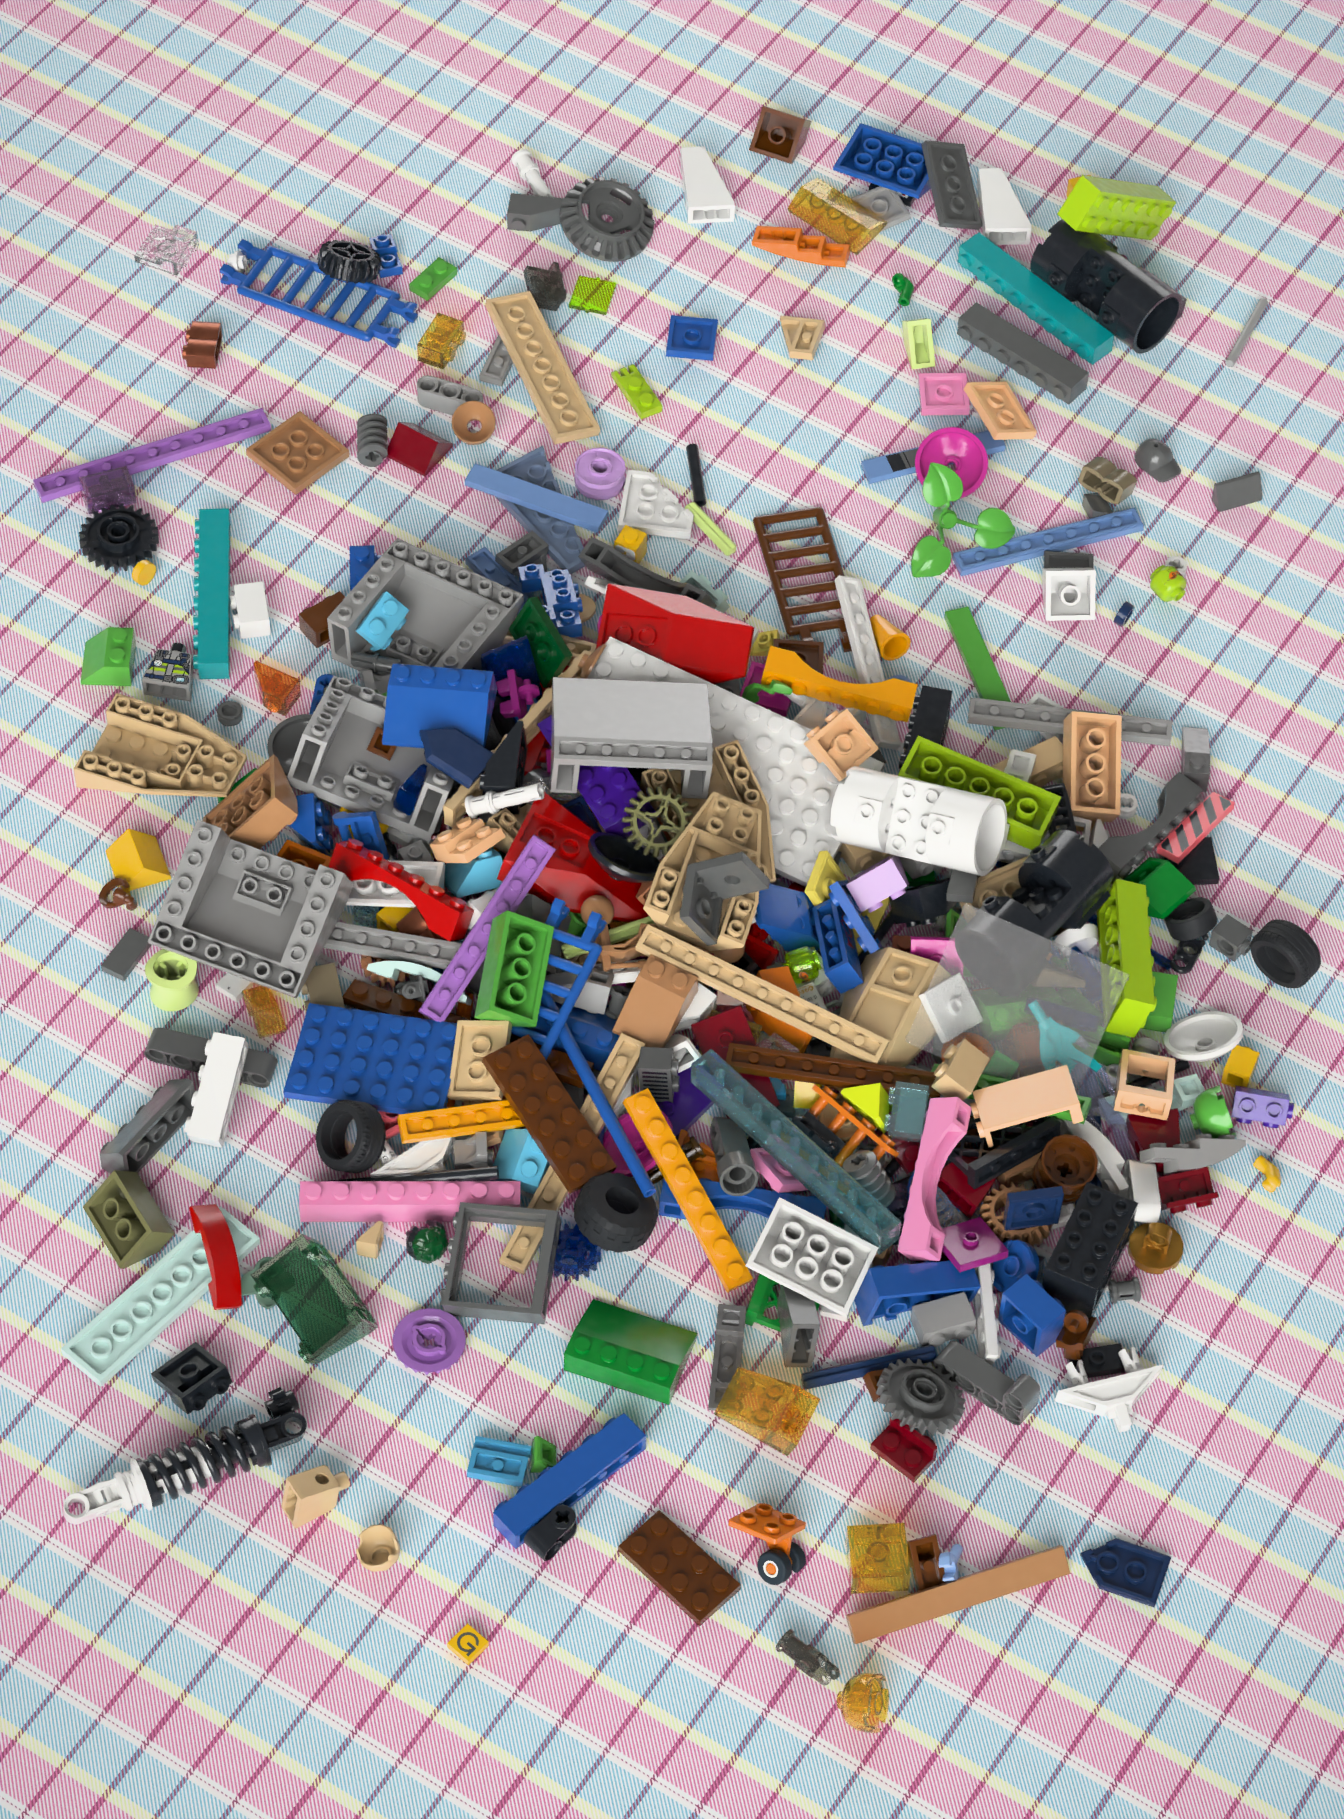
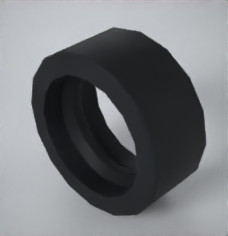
M1203 897L1187 899L1174 909L1169 916L1164 918L1170 936L1179 941L1199 938L1211 931L1217 924V916L1209 899Z

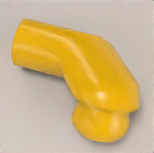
M1260 1155L1255 1160L1253 1166L1265 1175L1266 1179L1262 1182V1186L1271 1193L1275 1191L1277 1186L1280 1187L1281 1185L1280 1171L1275 1165Z

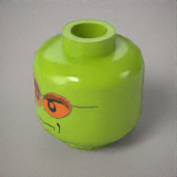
M1162 565L1151 574L1150 588L1162 601H1178L1184 596L1187 580L1174 566Z

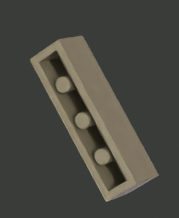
M335 963L314 966L301 989L302 995L307 994L308 1000L304 1001L306 1012L309 1003L345 1008Z

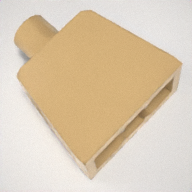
M325 1465L287 1477L281 1508L294 1528L297 1529L334 1509L337 1504L339 1491L350 1487L349 1478L344 1471L333 1475L328 1466Z

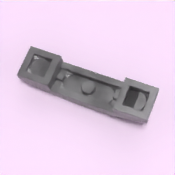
M718 1304L708 1410L734 1413L737 1411L746 1306Z

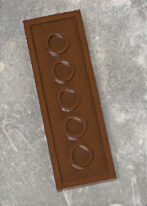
M529 1034L483 1058L482 1063L569 1194L583 1188L590 1178L615 1171L616 1164Z

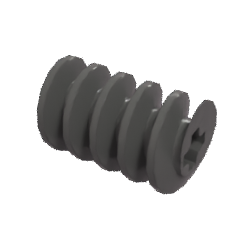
M374 413L364 415L358 419L357 459L364 466L377 467L388 455L387 419L381 414Z
M862 1150L851 1154L845 1159L843 1169L847 1172L850 1180H852L854 1187L857 1188L858 1194L862 1196L861 1199L866 1203L868 1210L880 1211L890 1205L896 1196V1188L891 1183L890 1178L877 1160L874 1152Z

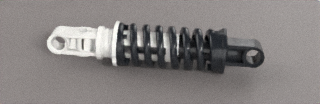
M291 1412L260 1424L256 1416L251 1414L248 1418L235 1422L233 1431L228 1426L221 1427L219 1437L216 1433L210 1431L205 1434V1442L196 1436L191 1439L190 1447L185 1442L178 1443L176 1453L167 1447L162 1450L161 1458L156 1453H151L145 1460L140 1458L130 1459V1470L120 1473L118 1471L113 1473V1479L99 1482L87 1489L69 1495L63 1504V1515L69 1523L81 1524L96 1517L111 1514L123 1507L126 1511H130L133 1509V1506L142 1503L150 1511L153 1510V1507L164 1503V1494L169 1493L171 1499L175 1500L179 1497L177 1489L184 1488L186 1494H191L193 1492V1483L198 1482L200 1488L204 1489L208 1486L206 1479L212 1477L215 1483H220L222 1477L219 1469L225 1467L228 1476L233 1478L236 1476L234 1464L237 1462L240 1463L243 1472L247 1473L251 1470L248 1458H251L253 1466L272 1465L271 1452L302 1440L307 1427L306 1420L301 1414ZM289 1422H295L300 1426L301 1431L291 1434L286 1430L285 1425ZM72 1503H81L85 1508L84 1512L79 1515L71 1514L68 1507Z

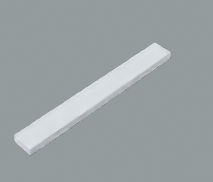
M838 575L834 581L860 684L883 682L885 678L860 579ZM868 713L876 745L882 748L897 750L901 746L896 721L885 716Z

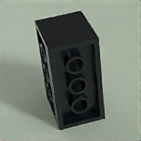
M1088 1182L1045 1267L1042 1285L1052 1298H1057L1061 1301L1066 1313L1070 1310H1079L1090 1318L1094 1316L1108 1286V1282L1111 1280L1129 1242L1138 1203Z

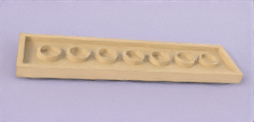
M526 291L487 299L485 307L554 445L598 436L600 427L531 292Z

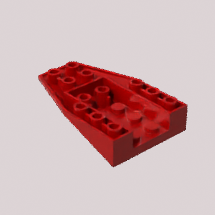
M608 583L596 649L606 644L609 637H612L707 682L718 684L746 677L754 627L687 596Z
M544 792V799L534 800L503 860L497 880H504L530 838L536 835L556 850L528 891L529 894H533L551 904L555 898L565 901V906L570 909L569 912L581 914V906L587 898L601 895L609 899L614 907L613 920L630 923L649 916L643 909L644 905L636 898L642 883L618 881L611 878L592 857L588 848V841L591 835L598 833V831L546 792Z

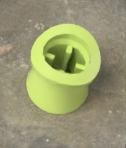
M164 949L155 953L145 965V974L152 983L150 997L154 1005L164 1011H179L195 1001L199 992L198 983L195 980L197 961Z

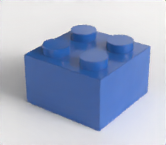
M1025 1274L1002 1293L998 1320L1038 1357L1056 1342L1063 1328L1066 1310L1061 1301L1057 1298H1052L1039 1281L1033 1280L1029 1275Z

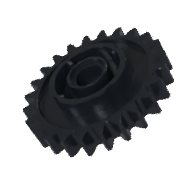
M111 504L110 510L101 507L102 513L94 511L93 518L86 517L87 524L81 525L82 531L79 532V542L83 556H88L89 563L95 561L96 567L104 565L105 571L110 567H114L115 572L118 571L119 567L127 571L128 566L131 565L134 568L137 562L145 560V557L152 558V551H157V544H159L158 527L155 524V519L150 520L149 513L143 515L142 508L134 511L133 505L125 509L124 504H121L117 509Z

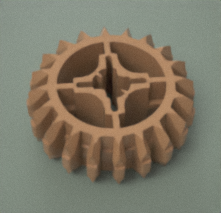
M1012 1181L1009 1188L1001 1184L999 1190L992 1189L990 1195L984 1198L983 1204L980 1207V1217L1002 1243L1009 1240H1020L1029 1243L1034 1248V1244L1040 1246L1043 1243V1239H1047L1053 1225L1006 1231L1003 1225L1004 1211L1001 1212V1215L995 1216L997 1210L1002 1207L1005 1208L1007 1193L1035 1190L1034 1186L1026 1189L1023 1182L1020 1187H1015Z

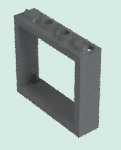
M460 1202L459 1212H456L455 1217L453 1216V1227L456 1228L455 1235L450 1237L448 1246L449 1254H451L450 1263H446L444 1268V1279H447L445 1289L442 1288L440 1291V1305L443 1306L445 1312L459 1317L545 1324L562 1222L558 1211ZM471 1221L544 1228L531 1308L457 1301Z

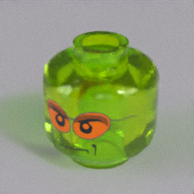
M803 946L786 953V963L781 964L782 967H789L795 984H801L817 978L819 970L822 969L816 950H811L808 946Z

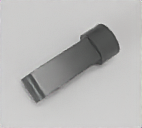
M714 1116L710 1128V1139L716 1159L720 1186L729 1195H746L756 1187L758 1175L754 1160L751 1157L742 1120Z

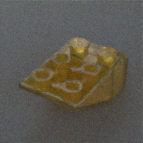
M738 1367L714 1415L788 1456L798 1445L820 1399L797 1385Z

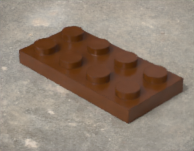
M660 1510L618 1546V1552L699 1626L741 1590V1584Z

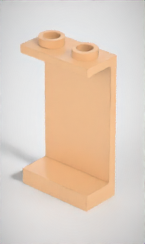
M1067 1065L972 1091L975 1102L970 1103L974 1119L980 1118V1122H976L980 1138H986L988 1148L994 1146L990 1132L1066 1110H1069L1073 1124L1084 1121Z

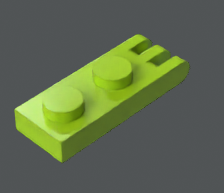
M634 364L628 365V370L625 367L621 368L620 374L617 370L611 372L613 380L640 419L662 412L661 402Z

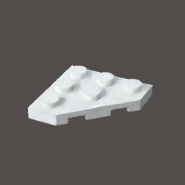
M627 470L617 531L621 532L624 526L627 525L645 532L647 535L691 539L694 514L689 509L685 510L679 504V499L667 487L664 488L652 472Z

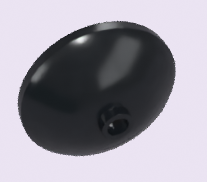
M598 832L591 835L588 841V848L592 857L611 878L618 881L631 883L651 882L660 864L659 860L654 858L650 851L648 855H643V846L635 850L634 846L637 843L634 841L628 843L627 838L620 835Z

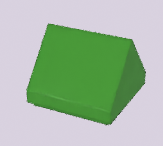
M536 1436L531 1445L530 1473H541L545 1468H552L556 1465V1446Z

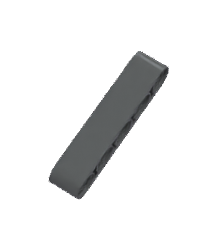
M155 1028L152 1031L144 1055L155 1063L199 1073L201 1065H205L208 1056L205 1055L208 1039L165 1028ZM248 1048L240 1083L260 1088L268 1087L278 1063L277 1059L269 1053Z

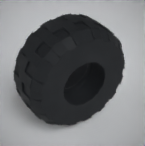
M604 1173L590 1178L581 1189L573 1209L575 1222L582 1235L593 1245H597L603 1250L617 1253L633 1251L643 1246L650 1237L658 1217V1209L653 1196L644 1197L635 1179L621 1173Z

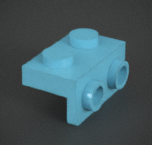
M383 592L355 631L372 645L370 647L371 651L384 650L392 642L393 638L391 635L393 632L400 630L406 623L407 619L405 616L409 609L389 592Z

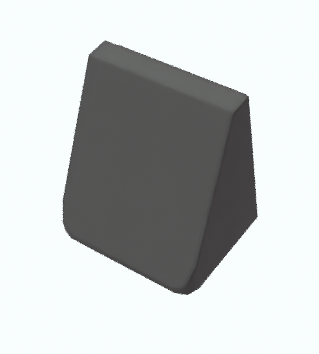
M1084 494L1082 506L1089 519L1113 513L1108 502L1101 496Z

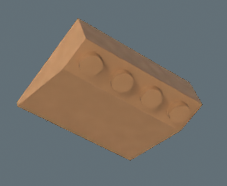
M273 754L205 815L203 821L222 828L230 839L260 850L268 841H273L278 836L280 830L286 825H291L298 816L296 796L278 758Z

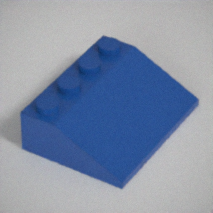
M862 123L859 124L833 166L834 171L917 199L931 189L922 143Z
M393 663L387 688L382 744L424 748L419 734L420 730L455 728L485 747L497 693L494 672Z
M555 1002L560 1011L562 1005L560 1003ZM573 1007L566 1024L586 1061L594 1063V1069L601 1071L620 1037L612 1031L617 1020L608 1017L605 1013H589L585 1009ZM538 1016L536 1027L525 1028L547 1036L552 1025L549 1020ZM557 1038L552 1049L567 1053L560 1039Z

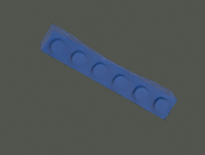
M707 1178L699 1179L715 1210H745L769 1218L780 1197L825 1220L827 1200L820 1199L817 1196L806 1197L794 1195L791 1192L778 1193L762 1187H755L750 1193L743 1196H732L722 1190L720 1182ZM664 1179L659 1199V1215L686 1220L684 1213Z

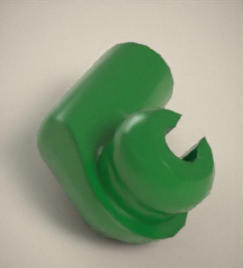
M897 273L892 277V282L895 289L900 293L898 303L902 306H908L914 286L903 274Z

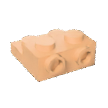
M848 709L840 713L835 710L824 719L827 724L822 728L817 725L808 732L806 736L809 739L804 743L819 763L824 762L839 782L847 777L846 771L848 769L861 765L879 749Z
M465 817L457 821L451 830L438 834L437 838L429 845L437 862L469 863L504 839L505 835L502 828H490L485 826L482 819Z

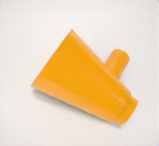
M879 614L870 618L875 642L881 657L888 661L902 657L910 647L911 641L909 636Z

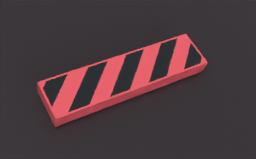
M1212 792L1157 846L1156 853L1179 864L1234 809L1235 802Z

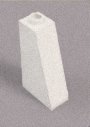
M704 146L681 147L680 167L688 224L734 221L735 202Z
M979 168L977 191L982 221V235L995 245L1030 244L1032 225L1002 168Z

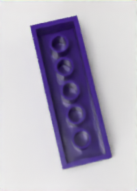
M552 715L537 724L550 746ZM580 765L577 788L605 832L625 838L631 835V831L623 833V828L630 826V823L622 822V818L631 816L624 812V808H634L629 800L634 798L640 801L637 797V792L642 790L628 768ZM650 802L645 803L640 809L642 812H656ZM637 818V826L640 829L646 824Z

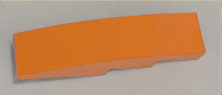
M757 226L752 240V246L798 261L846 268L851 252L849 244L827 243L826 236L803 235L802 228Z

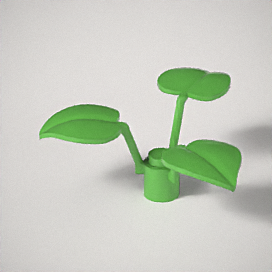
M930 463L928 473L923 482L922 493L928 504L933 507H939L933 513V521L937 524L936 529L939 532L940 541L936 537L928 535L917 543L911 560L912 576L916 578L938 576L948 569L951 563V552L947 547L942 546L945 542L943 528L951 529L958 523L977 529L974 534V540L979 546L987 549L1003 546L1015 534V527L1004 511L992 507L983 510L978 516V525L957 518L956 513L948 508L950 507V501H956L962 496V481L953 470L938 463Z

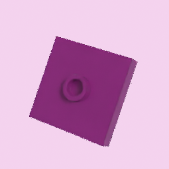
M981 1217L942 1228L945 1233L942 1251L959 1272L1008 1258V1249Z

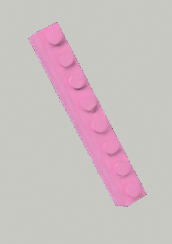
M300 1181L299 1210L301 1222H426L427 1220L453 1222V1216L455 1217L456 1212H459L460 1202L521 1207L520 1181Z

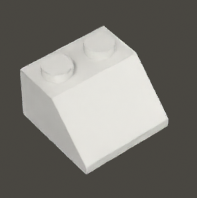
M1042 568V596L1045 620H1095L1096 570L1093 568Z

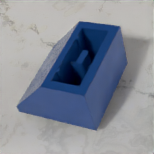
M314 793L297 795L298 816L288 827L311 849L331 857L330 850H333L334 842L332 835L329 834V826L332 825L330 810L324 807L323 802L319 801Z

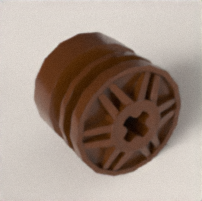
M1065 1134L1053 1138L1046 1144L1033 1168L1032 1181L1035 1190L1062 1186L1064 1193L1062 1205L1075 1203L1079 1200L1086 1183H1091L1097 1172L1098 1159L1095 1150L1087 1141L1078 1136Z

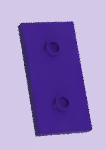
M697 1045L695 1048L702 1055L699 1045ZM704 1059L702 1062L678 1073V1076H680L679 1092H674L673 1103L669 1101L656 1102L659 1109L670 1119L673 1126V1134L677 1140L679 1139L681 1129L687 1131L719 1099Z

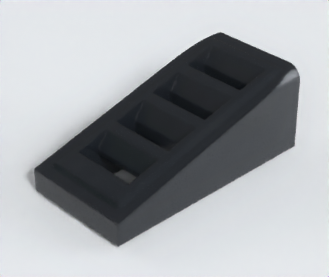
M1060 783L1041 787L1044 790L1061 796L1060 808L1057 809L1055 816L1063 815V818L1053 819L1048 829L1050 836L1058 830H1069L1077 833L1065 784ZM1066 824L1067 828L1057 830L1056 826Z

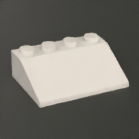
M779 1197L745 1266L846 1317L879 1247Z

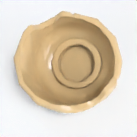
M383 1524L371 1525L359 1534L360 1544L356 1549V1553L365 1569L372 1572L387 1571L397 1562L400 1555V1543L390 1527Z

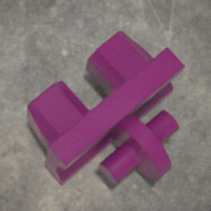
M511 669L507 671V678L496 682L500 696L506 697L510 695L511 700L499 704L500 712L505 719L516 716L519 719H523L528 713L527 705L534 703L533 699L539 696L540 691L537 685L531 684L530 679L523 680L517 677L516 671Z

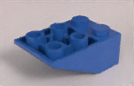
M769 884V889L759 891V903L755 920L760 929H764L773 940L781 944L786 952L814 947L817 951L820 948L812 911L814 905L804 892Z

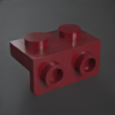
M1208 1167L1157 1178L1161 1211L1170 1209L1171 1214L1187 1210L1186 1205L1194 1203L1196 1208L1213 1205L1212 1199L1219 1197L1218 1192L1213 1190Z

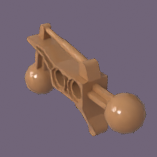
M601 895L587 898L581 906V917L584 923L587 924L592 911L603 916L602 920L607 922L604 930L599 933L595 943L602 947V952L597 960L601 961L602 969L607 972L610 969L643 968L647 960L624 962L640 956H646L636 951V945L648 924L641 923L637 935L625 944L611 945L608 924L614 917V907L611 901ZM649 924V925H651V926H653V927L659 929L656 924ZM684 941L707 953H713L715 957L728 963L738 961L745 951V945L743 948L710 951Z

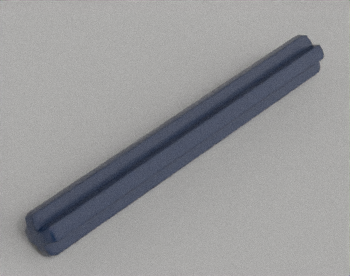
M928 1345L802 1373L801 1382L804 1389L816 1388L861 1378L868 1372L887 1369L890 1363L896 1364L898 1359L904 1364L907 1358H910L914 1364H916L918 1359L921 1360L922 1364L933 1362L937 1354L935 1347Z

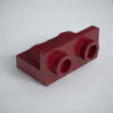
M890 1419L889 1425L871 1443L870 1447L873 1452L913 1483L936 1460L937 1446L929 1436L922 1435L915 1429L911 1432L907 1424L901 1427L899 1419Z

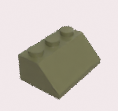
M114 1170L83 1206L120 1269H125L158 1253L175 1234L137 1172Z

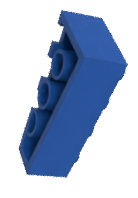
M950 1260L940 1262L926 1261L919 1264L902 1263L897 1266L887 1267L878 1265L869 1268L854 1298V1302L862 1325L867 1326L873 1324L872 1319L884 1317L885 1321L897 1319L896 1314L912 1311V1306L965 1292L968 1301L972 1302L981 1286L974 1268L959 1272Z

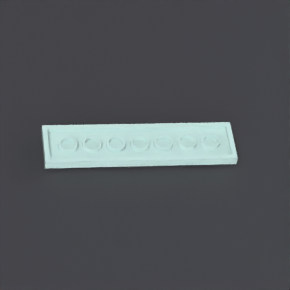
M220 1206L219 1209L231 1232L239 1263L260 1244V1238ZM193 1230L68 1341L61 1348L62 1355L100 1387L109 1381L209 1290L208 1284L212 1281L201 1233H195Z

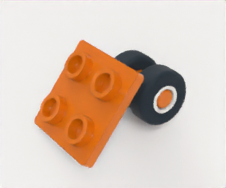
M759 1503L729 1519V1526L767 1542L770 1550L764 1552L757 1562L759 1575L766 1583L779 1585L789 1579L792 1570L798 1573L805 1566L806 1556L803 1549L791 1541L792 1535L805 1529L806 1522L797 1519L795 1515L782 1513L773 1509L769 1504Z

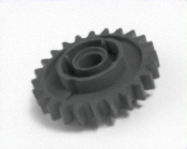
M907 1358L905 1364L900 1359L897 1360L896 1364L890 1363L887 1369L884 1368L876 1385L878 1386L876 1394L880 1396L878 1403L886 1404L883 1411L892 1413L890 1419H899L901 1427L905 1424L909 1425L911 1432L918 1428L922 1435H924L926 1430L932 1436L935 1435L937 1430L941 1434H944L946 1429L951 1431L962 1417L965 1410L963 1405L966 1400L961 1398L963 1390L956 1389L958 1382L949 1381L950 1374L943 1375L941 1374V1367L933 1369L931 1362L925 1366L920 1359L917 1360L916 1364L910 1358Z

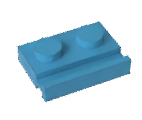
M476 1436L467 1469V1477L522 1487L531 1455V1446Z

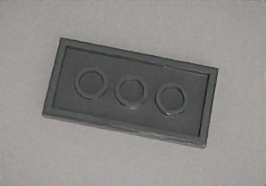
M925 140L921 145L939 227L979 230L982 227V221L965 145Z

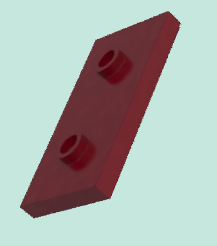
M741 1006L691 1024L727 1118L743 1121L780 1106L769 1077L725 1071L729 1043L757 1047Z

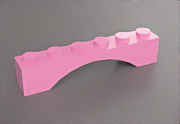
M958 1097L930 1098L926 1111V1120L923 1134L920 1138L918 1158L915 1162V1172L909 1190L908 1205L904 1213L902 1233L898 1241V1251L911 1261H940L945 1233L940 1226L937 1215V1185L948 1156L967 1133L972 1110L969 1105Z

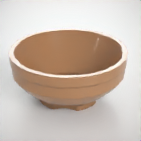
M468 401L460 405L455 410L451 421L454 434L463 443L469 445H479L486 442L492 436L496 425L495 416L491 408L479 401ZM473 420L479 421L482 425L481 430L477 433H471L467 429L469 422Z

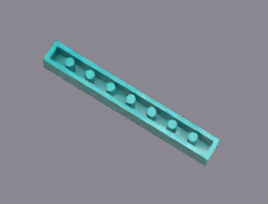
M980 232L959 246L958 263L963 268L969 270L980 281L986 283L997 294L1003 296L1014 307L1020 309L1031 320H1034L1048 333L1059 339L1062 344L1076 352L1080 358L1093 365L1112 351L1114 334Z
M229 508L199 509V519H195V534H199V538L194 539L195 553H199V557H194V570L199 572V576H194V591H198V596H194V611H198V615L193 616L194 630H198V635H193L194 650H198V654H193V669H198L199 679L230 678L231 524Z

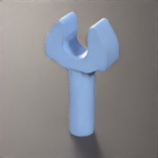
M954 1544L950 1552L940 1553L939 1568H945V1574L942 1578L944 1582L955 1581L959 1578L957 1562L963 1552V1547L960 1544Z

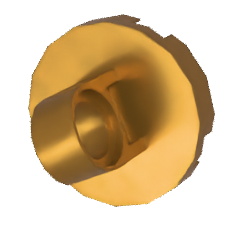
M1160 1222L1144 1223L1131 1234L1128 1254L1129 1256L1131 1255L1138 1269L1146 1273L1159 1275L1164 1274L1165 1270L1174 1269L1178 1266L1182 1259L1184 1244L1181 1236L1173 1227Z

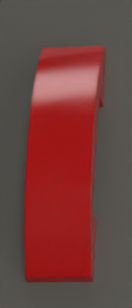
M216 1204L190 1206L189 1210L195 1233H201L212 1277L208 1287L214 1310L240 1308L242 1305L240 1270L236 1249L227 1222Z

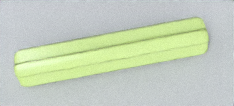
M695 502L685 506V510L689 509L694 514L693 522L726 556L736 552V544Z

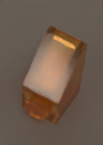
M255 661L253 664L254 677L263 706L271 712H277L286 716L301 696L300 679Z

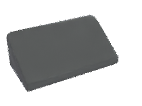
M1259 471L1215 483L1212 501L1217 510L1222 512L1261 501L1263 495Z

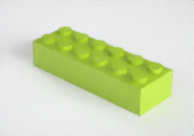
M1082 175L1057 215L1075 231L1152 240L1158 235L1165 219L1171 215L1176 201L1159 186Z
M918 736L898 776L1003 800L1007 810V824H1010L1007 840L1030 850L1041 846L1057 813L1061 796L921 736Z
M1116 878L1109 890L1111 896L1097 910L1104 1031L1135 1038L1140 1028H1144L1149 1013L1155 1010L1157 1004V997L1154 996L1155 976L1152 975L1154 957L1151 956L1150 949L1152 946V936L1149 935L1151 917L1148 916L1149 897L1146 895V885Z

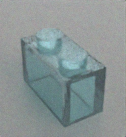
M896 1081L895 1088L890 1087L888 1103L893 1104L891 1115L886 1114L884 1130L889 1131V1138L920 1143L930 1092L928 1085Z

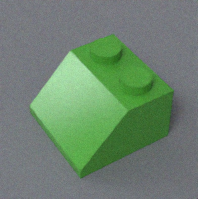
M108 627L85 642L81 685L132 686L136 652L134 628Z

